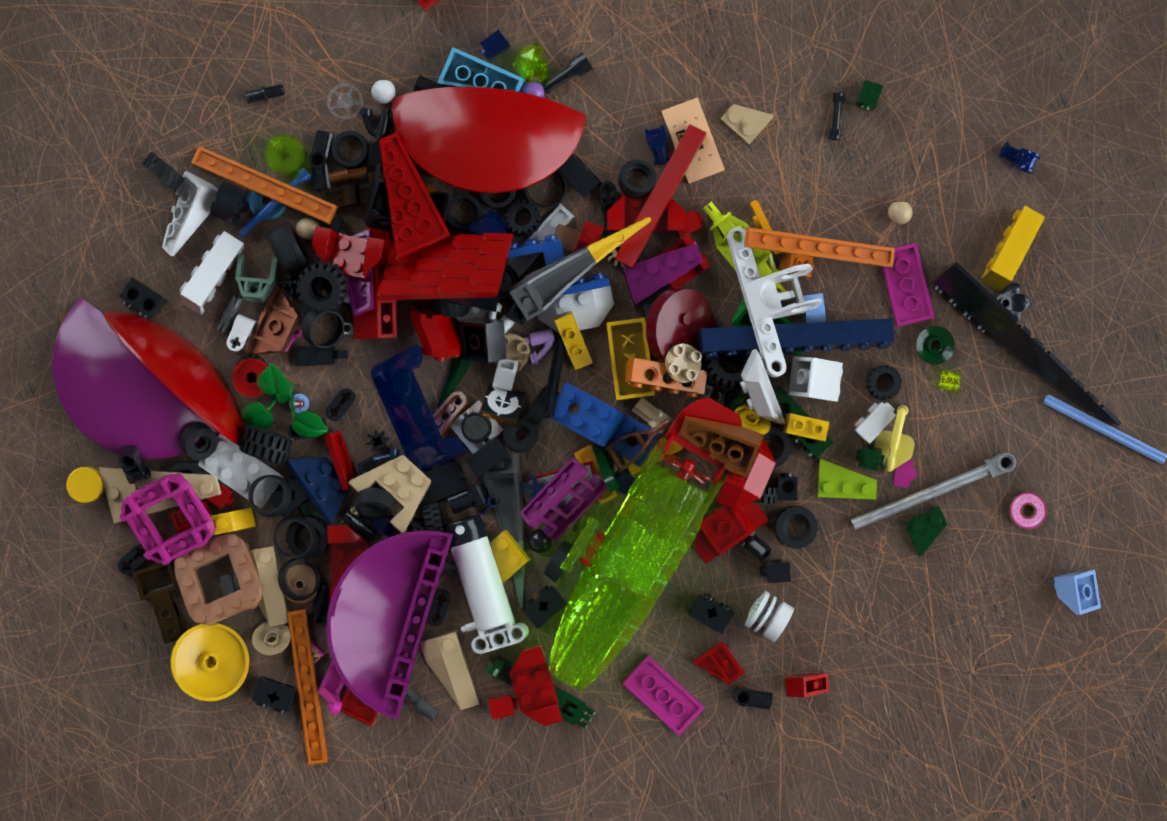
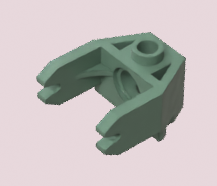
M239 253L235 279L243 299L249 302L265 303L277 283L279 267L277 258H272L271 272L268 279L248 278L244 276L245 256Z

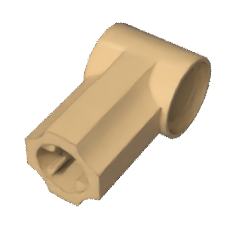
M642 397L632 409L634 413L648 422L647 424L652 428L659 426L665 419L669 422L672 420L669 415L655 408Z

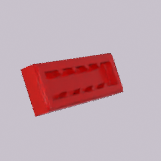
M341 431L324 435L342 489L352 488L348 482L356 478V474Z

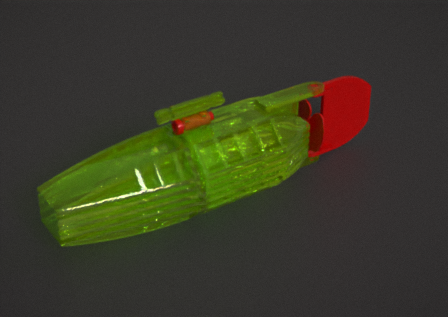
M709 397L689 404L677 415L666 435L655 445L605 535L601 532L597 536L593 535V530L597 529L600 522L590 517L586 523L587 527L583 528L568 553V559L564 560L560 567L564 571L571 573L575 566L574 562L577 563L578 559L586 565L563 614L548 666L555 679H559V681L572 686L574 689L578 688L580 692L615 659L642 625L701 527L703 516L723 485L727 475V469L724 468V464L717 459H712L708 452L702 448H697L679 434L686 416L742 427L739 414ZM674 441L717 465L718 468L713 474L712 480L693 471L695 468L694 461L690 459L683 461L677 456L665 454L671 443ZM661 454H665L663 459L667 463L680 467L677 473L667 467L663 468L656 464ZM692 475L704 484L705 482L697 476L699 475L711 480L712 484L708 491H705L688 480L689 476Z

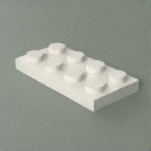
M221 433L217 436L218 445L215 452L210 457L201 460L198 466L210 474L217 475V479L246 499H248L251 484L257 478L264 475H277L284 478L283 475L258 458L241 452L239 445L233 443ZM271 477L260 481L254 490V504L263 509L271 494L280 483Z

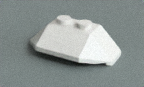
M611 285L559 296L545 311L538 314V319L559 333L554 318L572 311L579 330L599 327L614 305Z
M754 349L741 373L743 381L740 382L743 392L749 395L750 399H747L750 410H755L758 416L784 425L786 422L761 356L757 349Z

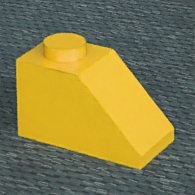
M252 507L211 516L215 526L214 535L256 526Z

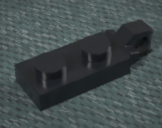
M316 346L294 347L295 367L338 364V359L348 358V351H338V346L330 348Z

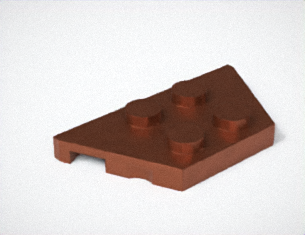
M274 286L243 353L258 355L284 353L301 316L282 288Z

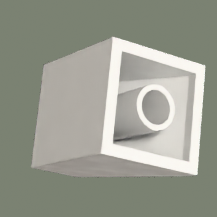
M793 356L788 395L838 402L843 363L819 358Z

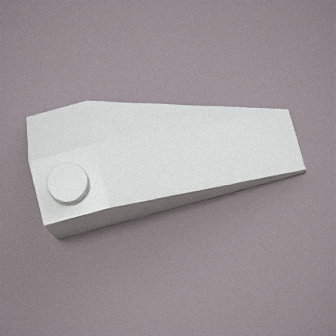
M187 171L182 176L185 178L184 182L176 191V195L179 196L176 206H172L173 220L167 226L162 248L170 256H174L206 219L210 214L212 202H216L217 199L216 193L218 189L213 184Z

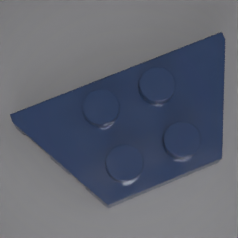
M327 457L288 460L285 464L329 525L334 521L348 489H342L338 475Z

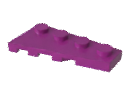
M368 229L354 235V237L372 238V231ZM372 267L368 272L366 280L348 276L347 284H349V289L347 292L353 314L356 316L374 309Z
M695 243L636 263L633 269L624 267L623 270L634 304L637 305L659 289L701 264L703 259L698 244Z

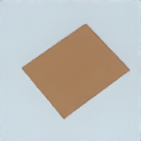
M558 224L555 232L556 237L561 238L563 248L574 252L581 232Z

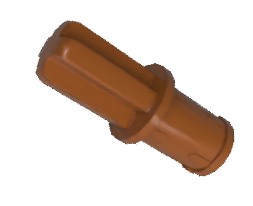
M366 166L351 169L346 167L345 170L329 172L331 184L345 181L350 183L351 180L368 177Z

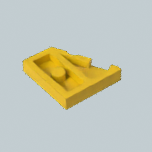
M507 529L490 542L502 583H505L531 560Z

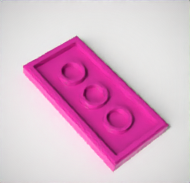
M917 243L895 248L893 268L882 267L896 327L935 318Z
M649 655L622 682L632 694L678 736L705 708Z

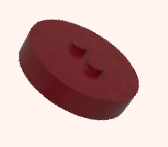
M681 288L667 290L654 301L647 316L646 339L651 353L659 362L665 363L668 351L677 344H688L699 351V331L703 328H714V316L709 302L699 292Z

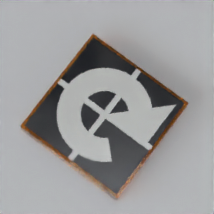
M489 382L478 415L516 426L526 393L511 389V391L492 386L493 383Z

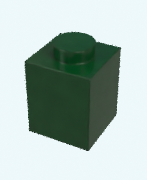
M865 79L855 103L859 105V109L870 112V109L874 110L880 98L883 85Z

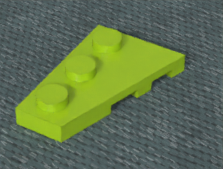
M819 458L817 497L876 500L877 480Z

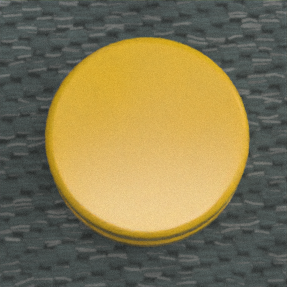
M93 467L77 468L68 476L66 482L68 494L77 502H93L100 498L104 492L101 474Z

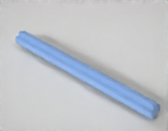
M1047 395L1043 401L1045 405L1160 464H1163L1167 458L1166 454L1051 395Z

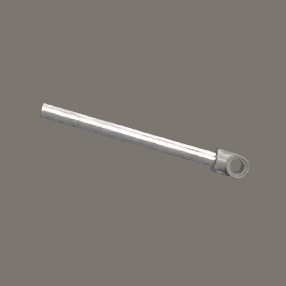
M999 453L994 457L984 460L985 465L852 518L851 522L856 530L988 475L994 478L1011 472L1016 467V459L1012 454ZM1007 457L1010 463L1007 467L1003 468L1001 460Z

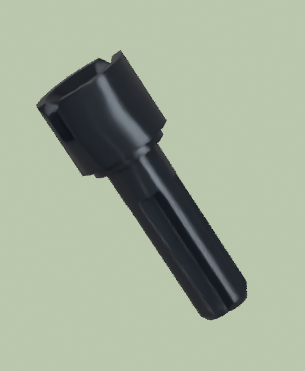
M583 52L571 59L568 67L541 84L546 94L575 75L581 77L593 69Z

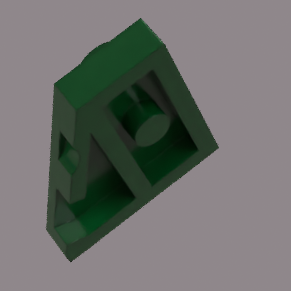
M939 506L903 522L919 557L925 553L947 526Z

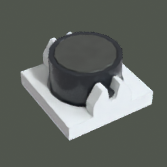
M479 400L461 414L450 426L473 454L504 430L489 412L481 410L482 403Z

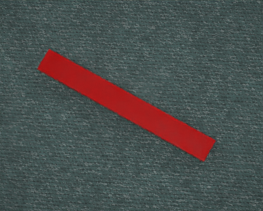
M689 124L635 223L647 217H650L651 221L624 241L615 257L616 261L633 269L707 136V132Z

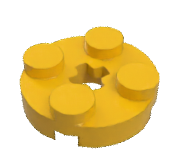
M748 404L742 405L734 411L740 415L742 427L764 435L770 430L771 420L758 416L755 410H750Z

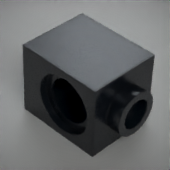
M781 473V477H776V486L778 488L777 500L798 501V477H793V473ZM785 481H789L792 484V489L789 492H784L782 489V484Z

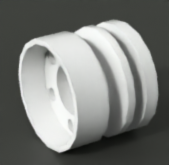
M764 591L749 610L745 626L750 628L755 623L753 628L755 632L762 626L765 627L762 636L774 643L787 626L794 608L785 602H781L775 607L777 597L773 596L767 602L770 593Z

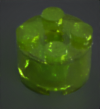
M278 135L273 137L267 144L265 159L269 167L276 173L283 176H292L297 173V170L305 166L307 153L302 143L291 135ZM287 151L290 157H286V160H284L282 154H285Z

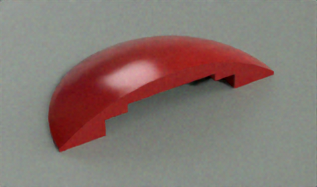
M434 88L400 95L392 99L393 122L396 132L414 162L431 176L448 185L479 193H503L520 190L552 175L563 166L576 149L583 133L586 118L585 114L561 103L527 93L497 88Z
M106 310L103 313L105 320L112 330L151 373L211 427L240 446L245 430L236 400L220 372L201 350L182 335L154 320L120 311Z

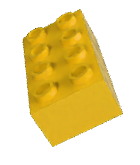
M645 318L607 322L606 327L616 400L654 396L655 391L649 390V386L635 388L631 387V383L625 382L628 359L638 358L651 361L646 339ZM646 370L645 378L649 380L650 373Z

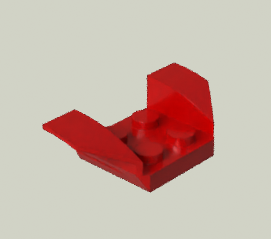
M624 194L607 211V230H622L633 225L650 194L638 199ZM673 199L670 200L653 232L685 230V211Z
M316 226L312 246L320 260H324V262L332 261V265L337 263L340 265L338 267L340 271L344 269L345 276L366 280L369 270L381 260L385 240L371 237L363 239L339 234L332 229Z
M749 503L735 510L723 505L697 523L695 550L706 564L751 535L769 519L757 504Z
M347 525L327 526L331 565L330 601L335 587L346 569L359 555L369 548V542L362 539Z
M537 646L523 650L509 673L520 711L543 726L562 722L557 695L542 647Z

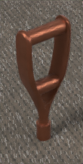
M665 419L656 428L625 435L606 446L604 451H607L618 468L617 471L621 472L643 455L659 431L666 429L671 424ZM643 435H648L647 441L645 440ZM635 437L642 449L624 465L613 447L628 438Z

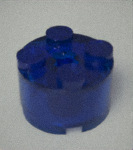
M490 209L483 215V220L479 223L475 221L468 227L469 231L466 234H509L511 229L497 212Z

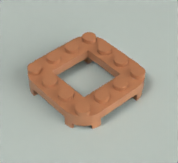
M226 534L207 542L201 548L198 547L176 558L174 562L175 576L188 614L195 622L213 626L217 624L216 622L258 606L264 591V584L260 582L249 550L251 547L244 539L236 535ZM229 556L241 590L207 604L197 575L198 568Z

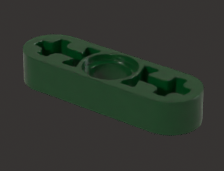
M602 446L594 448L593 452L603 480L609 491L613 492L620 488L608 453L604 451Z

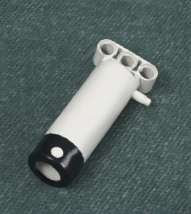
M476 514L446 524L444 526L445 532L453 534L450 548L474 622L462 626L461 631L469 632L477 629L479 634L472 641L473 651L483 654L521 642L528 636L529 629L524 623H515L481 515ZM515 628L522 631V637L515 635ZM497 634H501L504 637L503 643L496 639ZM479 639H482V640L485 641V643H486V647H485V648H481V647L479 646V644H478Z

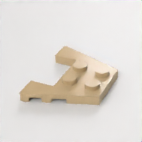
M401 455L350 480L348 483L357 493L372 487L375 483L382 489L390 492L393 499L403 507L390 521V524L400 533H406L410 521H412L419 504L431 484V480L410 460Z

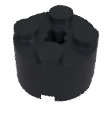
M224 180L216 193V202H212L210 214L237 226L241 219V212L245 213L248 209L249 202L247 200L251 195V190Z

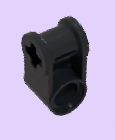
M134 445L125 446L119 458V465L124 471L128 482L135 484L138 480L150 479V468L139 449Z

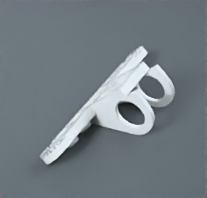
M735 227L727 234L730 253L766 372L773 378L779 377L785 373L786 363L773 319L815 309L822 304V299L804 301L797 277L805 276L811 272L812 266L810 264L793 266L760 278L752 249L744 247L746 231L740 227ZM734 233L740 234L741 242L733 239ZM791 280L794 291L777 292L775 283ZM796 295L798 303L782 307L780 301L794 298ZM773 362L780 365L779 372L772 369L771 365Z

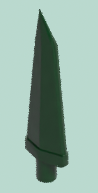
M463 353L460 357H454L437 408L455 391L473 363L470 360H463Z

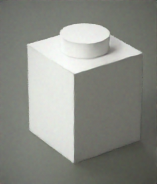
M507 358L499 360L492 386L511 391L519 362Z

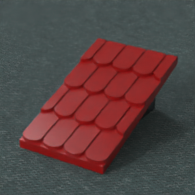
M458 234L399 260L396 259L393 242L376 300L441 299L496 312L514 234Z

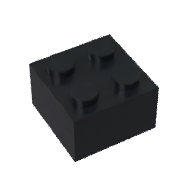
M473 318L460 321L463 360L491 363L506 359L503 320Z

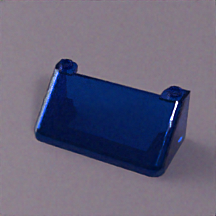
M416 344L373 366L371 377L407 459L420 471H424L468 452L465 444L458 438L442 439L413 372L414 369L420 367L423 360L422 345Z

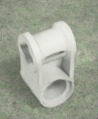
M238 314L227 339L228 348L236 353L243 352L257 321ZM239 339L241 345L235 347L233 341H238Z

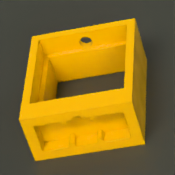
M786 413V424H784L783 433L826 441L830 422Z

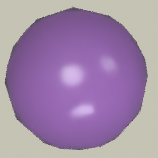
M530 81L522 86V93L544 98V89L537 81Z

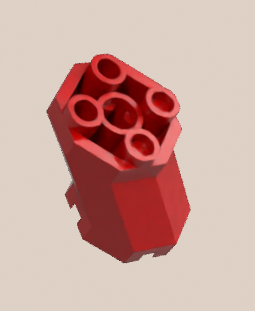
M428 302L412 304L410 318L422 344V354L434 357L437 361H445L449 357H460L461 340L452 318L434 311Z

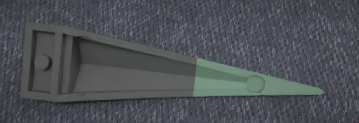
M519 453L508 454L483 473V478L489 495L495 494L492 501L497 503L501 499L500 504L494 507L501 532L507 529L524 551L523 517L520 515V512L523 510L522 472H520ZM523 566L513 575L521 608H524L525 604Z

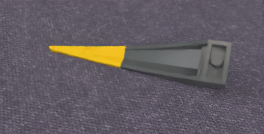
M647 217L524 276L525 279L509 287L508 290L526 320L528 321L545 311L595 264L647 225L651 218Z

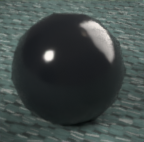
M542 529L532 531L528 538L530 548L537 553L548 551L553 543L551 538L547 537Z

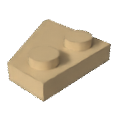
M733 104L720 120L750 145L774 116Z

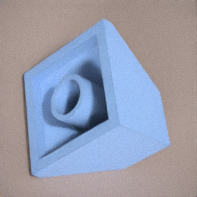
M1095 570L1054 577L1057 597L1076 615L1101 608Z

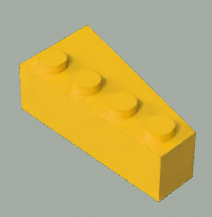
M1024 206L1021 210L1017 209L1012 216V225L1006 228L1003 234L1005 237L997 245L996 253L988 262L987 269L980 281L999 292L1011 283L1045 216L1027 206Z

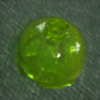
M540 43L523 46L513 62L515 72H518L519 76L527 82H543L544 79H547L548 63L547 60L543 62L542 54H545V51Z

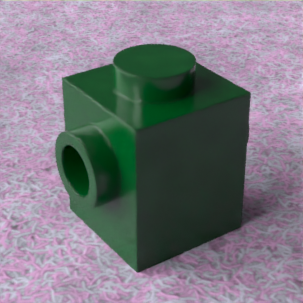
M863 444L862 450L858 449L856 461H859L858 467L877 471L878 466H883L885 455H881L882 448Z

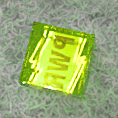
M941 370L939 389L959 392L962 373Z

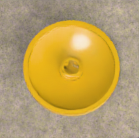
M218 623L213 626L199 624L188 629L176 641L170 659L171 673L178 687L188 696L201 701L221 700L236 692L245 681L249 670L248 649L243 639L233 629Z

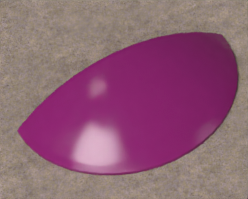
M80 298L66 315L56 337L52 366L53 378L60 402L70 419L82 433L100 446L118 454L122 453L125 446L134 445L139 449L144 459H163L185 454L180 446V437L184 429L193 423H204L216 435L219 434L217 430L193 412L146 368L112 330L105 320L103 313L83 298ZM203 437L195 440L196 446L203 442Z
M424 530L388 537L359 555L341 576L333 592L327 615V641L335 668L345 685L358 699L387 717L396 720L399 718L419 643L453 534Z

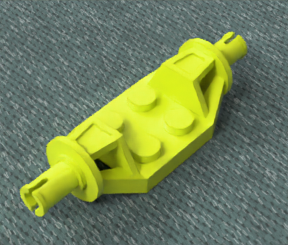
M711 201L702 210L713 221V226L709 229L713 232L716 249L735 270L730 253L731 250L727 242V234L735 227H740L746 231V227H749V225L732 216L731 212L722 215ZM717 226H718V228L720 229V231L722 232L724 238H722V236H721L719 230L717 229ZM733 234V239L735 241H742L740 234ZM751 248L760 278L780 271L776 269L770 251ZM775 283L776 289L781 293L787 291L780 283Z

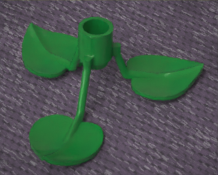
M270 363L259 375L257 386L265 394H275L274 399L266 409L259 402L246 405L241 412V420L249 426L266 429L272 425L273 416L269 411L276 401L280 403L290 401L292 418L295 420L292 428L297 434L313 438L326 433L328 427L317 414L311 411H302L296 416L294 407L295 397L292 395L294 385L286 379L276 366Z

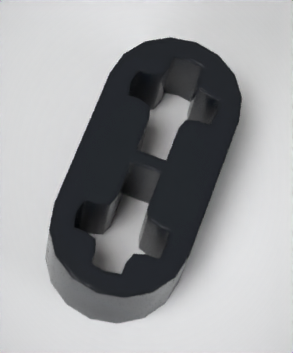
M347 388L342 389L326 408L327 418L332 421L340 420L355 402V392ZM350 392L351 401L347 400L344 404H341L340 402L344 398L342 394ZM340 405L341 407L338 410L339 416L331 417L332 412L330 409H335Z
M141 544L133 547L118 562V569L122 574H131L147 560L143 555L138 558L135 557L139 553L138 548L143 549ZM133 559L134 562L130 565L132 569L125 570L123 562H129Z
M444 589L435 592L427 619L433 626H439L444 622L450 604V593ZM444 593L447 601H443L442 606H438L439 599L436 597ZM440 609L439 616L442 619L434 622L431 614H435L436 610Z

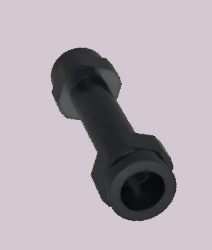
M833 92L832 103H834L832 129H829L830 140L841 139V108L845 100V93Z

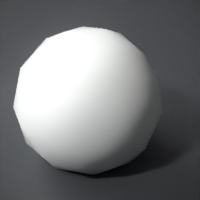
M387 80L375 82L371 90L374 100L381 104L391 102L396 93L392 82Z

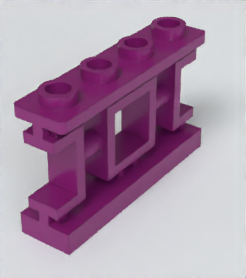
M572 457L525 506L520 515L531 527L536 528L541 522L547 524L542 530L547 537L557 542L608 488L604 480L597 474L590 480L584 478L589 471L576 458ZM578 480L579 482L572 488L571 486ZM568 494L574 496L563 508L558 506Z

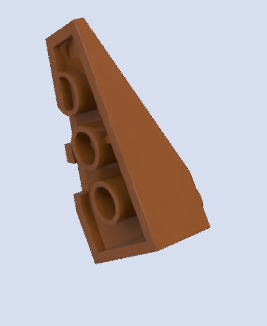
M688 416L685 417L679 433L697 448H702L708 452L712 459H717L724 464V468L747 478L764 434L748 428Z

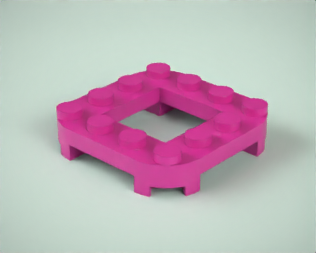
M179 473L166 475L132 492L123 501L121 506L120 518L122 522L127 521L145 549L144 557L147 560L151 559L162 563V565L169 564L173 559L198 547H203L215 532L211 516L191 484ZM168 497H173L192 527L164 541L144 509Z

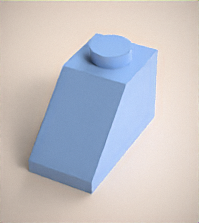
M823 293L803 296L804 301L822 299L820 306L803 313L804 322H826Z

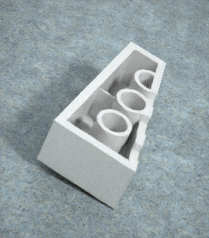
M225 231L222 235L218 234L212 243L214 245L213 248L204 253L201 265L193 269L190 281L184 282L180 288L182 304L201 316L205 311L203 306L206 301L211 302L215 296L216 285H222L227 275L225 271L232 269L239 253H242L244 250V243Z

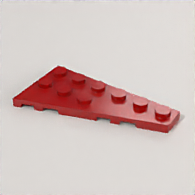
M396 132L380 139L379 147L396 259L399 260L450 237V233Z

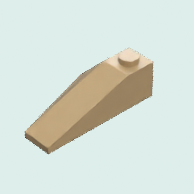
M275 546L250 550L260 582L264 584V591L258 605L269 626L288 623L285 595L278 584V573L280 570L278 550Z
M457 630L420 641L425 661L458 707L463 710L479 705L480 703Z

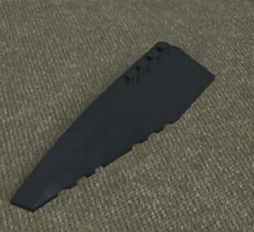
M957 262L946 265L931 283L934 285L933 289L938 294H944L948 298L947 302L954 308L958 307L962 311L961 315L969 322L972 320L977 324L976 329L983 335L986 333L1031 373L1096 416L1113 425H1120L1122 423L1105 405L1097 404L1099 402L1098 398L1089 391L1085 392L1083 390L1085 385L1080 380L1071 378L1073 373L1052 352H1045L1044 349L1046 347L1036 338L1032 339L1030 337L1031 331L1026 326L1018 325L1019 319Z

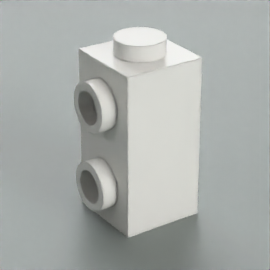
M875 402L867 410L869 414L865 418L861 417L854 424L856 428L853 431L867 444H870L896 416L893 412L895 409L888 402L885 404L883 402L878 404Z

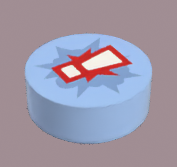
M304 394L293 395L295 397V412L306 411L310 404L307 396Z

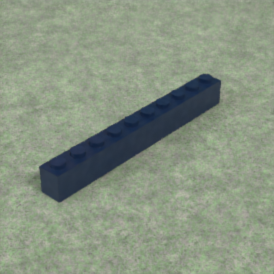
M892 318L774 325L782 352L785 355L795 353L794 351L812 353L813 350L831 352L832 349H840V351H849L851 348L868 350L870 347L887 349L895 341ZM752 326L703 328L698 333L699 351L707 359H714L719 355L732 358L736 357L737 354H744L746 357H749L754 349H757L760 353Z

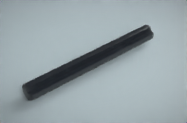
M557 336L554 343L542 415L545 418H552L554 416L565 353V345L561 336Z

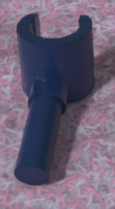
M388 448L387 454L372 456L373 461L395 459L399 457V449Z
M495 494L489 497L488 504L480 512L482 516L490 508L497 507L500 504L501 499L497 503L492 501Z

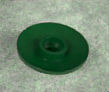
M928 327L917 337L916 351L919 357L928 364L939 365L945 363L954 353V338L943 327ZM932 342L937 343L938 346L936 349L931 348Z

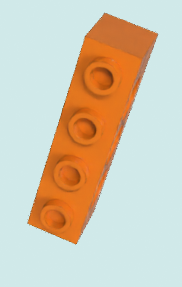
M630 358L627 361L625 382L631 383V387L635 388L649 386L651 391L660 392L661 389H665L668 394L679 395V392L686 393V397L697 398V395H703L705 392L707 371L700 370L697 378L687 382L684 387L682 383L670 377L665 363ZM646 370L650 373L649 380L645 378ZM664 374L669 378L667 384L663 381Z

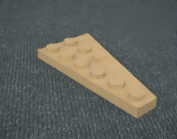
M99 467L114 523L122 522L120 518L121 506L123 501L132 492L169 474H182L191 484L200 500L222 494L217 475L150 470V479L144 478L136 481L135 484H130L122 468ZM168 497L144 510L147 514L176 507L178 504L173 497Z

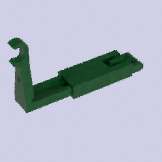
M499 655L494 664L489 662L485 671L513 686L509 673L514 663ZM553 684L562 719L573 725L577 723L588 729L589 725L583 722V720L592 722L593 718L588 716L587 713L589 712L595 716L597 712L586 706V702ZM567 700L568 702L577 706V709H574L570 705L567 710L563 709L562 707Z

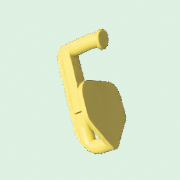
M900 405L897 408L893 432L884 430L876 437L874 447L882 448L881 455H885L883 465L887 472H891L907 462L913 455L915 446L913 438L902 434L905 416L908 414V407L905 405Z

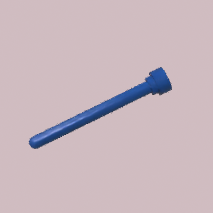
M301 166L296 171V177L288 185L296 188L300 183L308 182L312 179V176ZM271 200L238 231L239 236H245L279 202Z

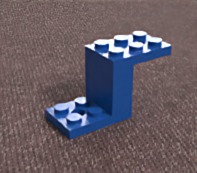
M556 234L544 236L545 240L537 241V238L525 240V244L518 245V242H512L508 258L543 251L547 266L564 258L561 238L556 237ZM599 272L592 274V278L585 279L584 276H581L562 295L610 286L608 275Z
M567 382L556 399L554 416L551 418L604 448L625 435L651 429ZM577 403L579 411L576 414H571L569 411L570 406ZM660 433L655 435L643 455L634 462L635 465L642 468ZM643 435V437L647 441L648 435ZM628 438L613 448L619 456L630 461L642 448L639 443L631 447Z

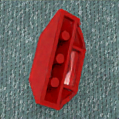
M762 439L748 478L729 471L716 500L717 503L735 510L761 498L776 464L765 439Z

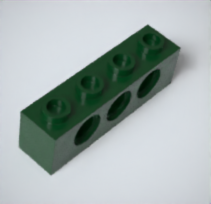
M778 386L774 390L778 404L784 403L788 406L787 413L810 417L788 395L782 386ZM789 435L797 444L800 442L805 447L803 451L810 458L812 456L818 458L834 443L828 435L826 441L814 439L812 443H807L805 437Z

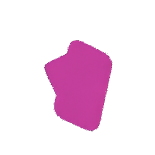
M911 459L895 469L893 480L895 486L908 488L910 482L918 476Z

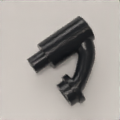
M361 108L358 114L362 115L368 133L376 140L387 137L392 119L389 117L390 110L383 108L382 115H378L375 128L369 118L373 117L372 110Z

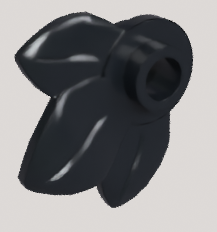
M1018 283L1007 285L1003 293L996 297L1001 303L1005 300L1006 308L1019 321H1021L1020 312L1028 309L1031 304L1027 296L1020 294V284Z

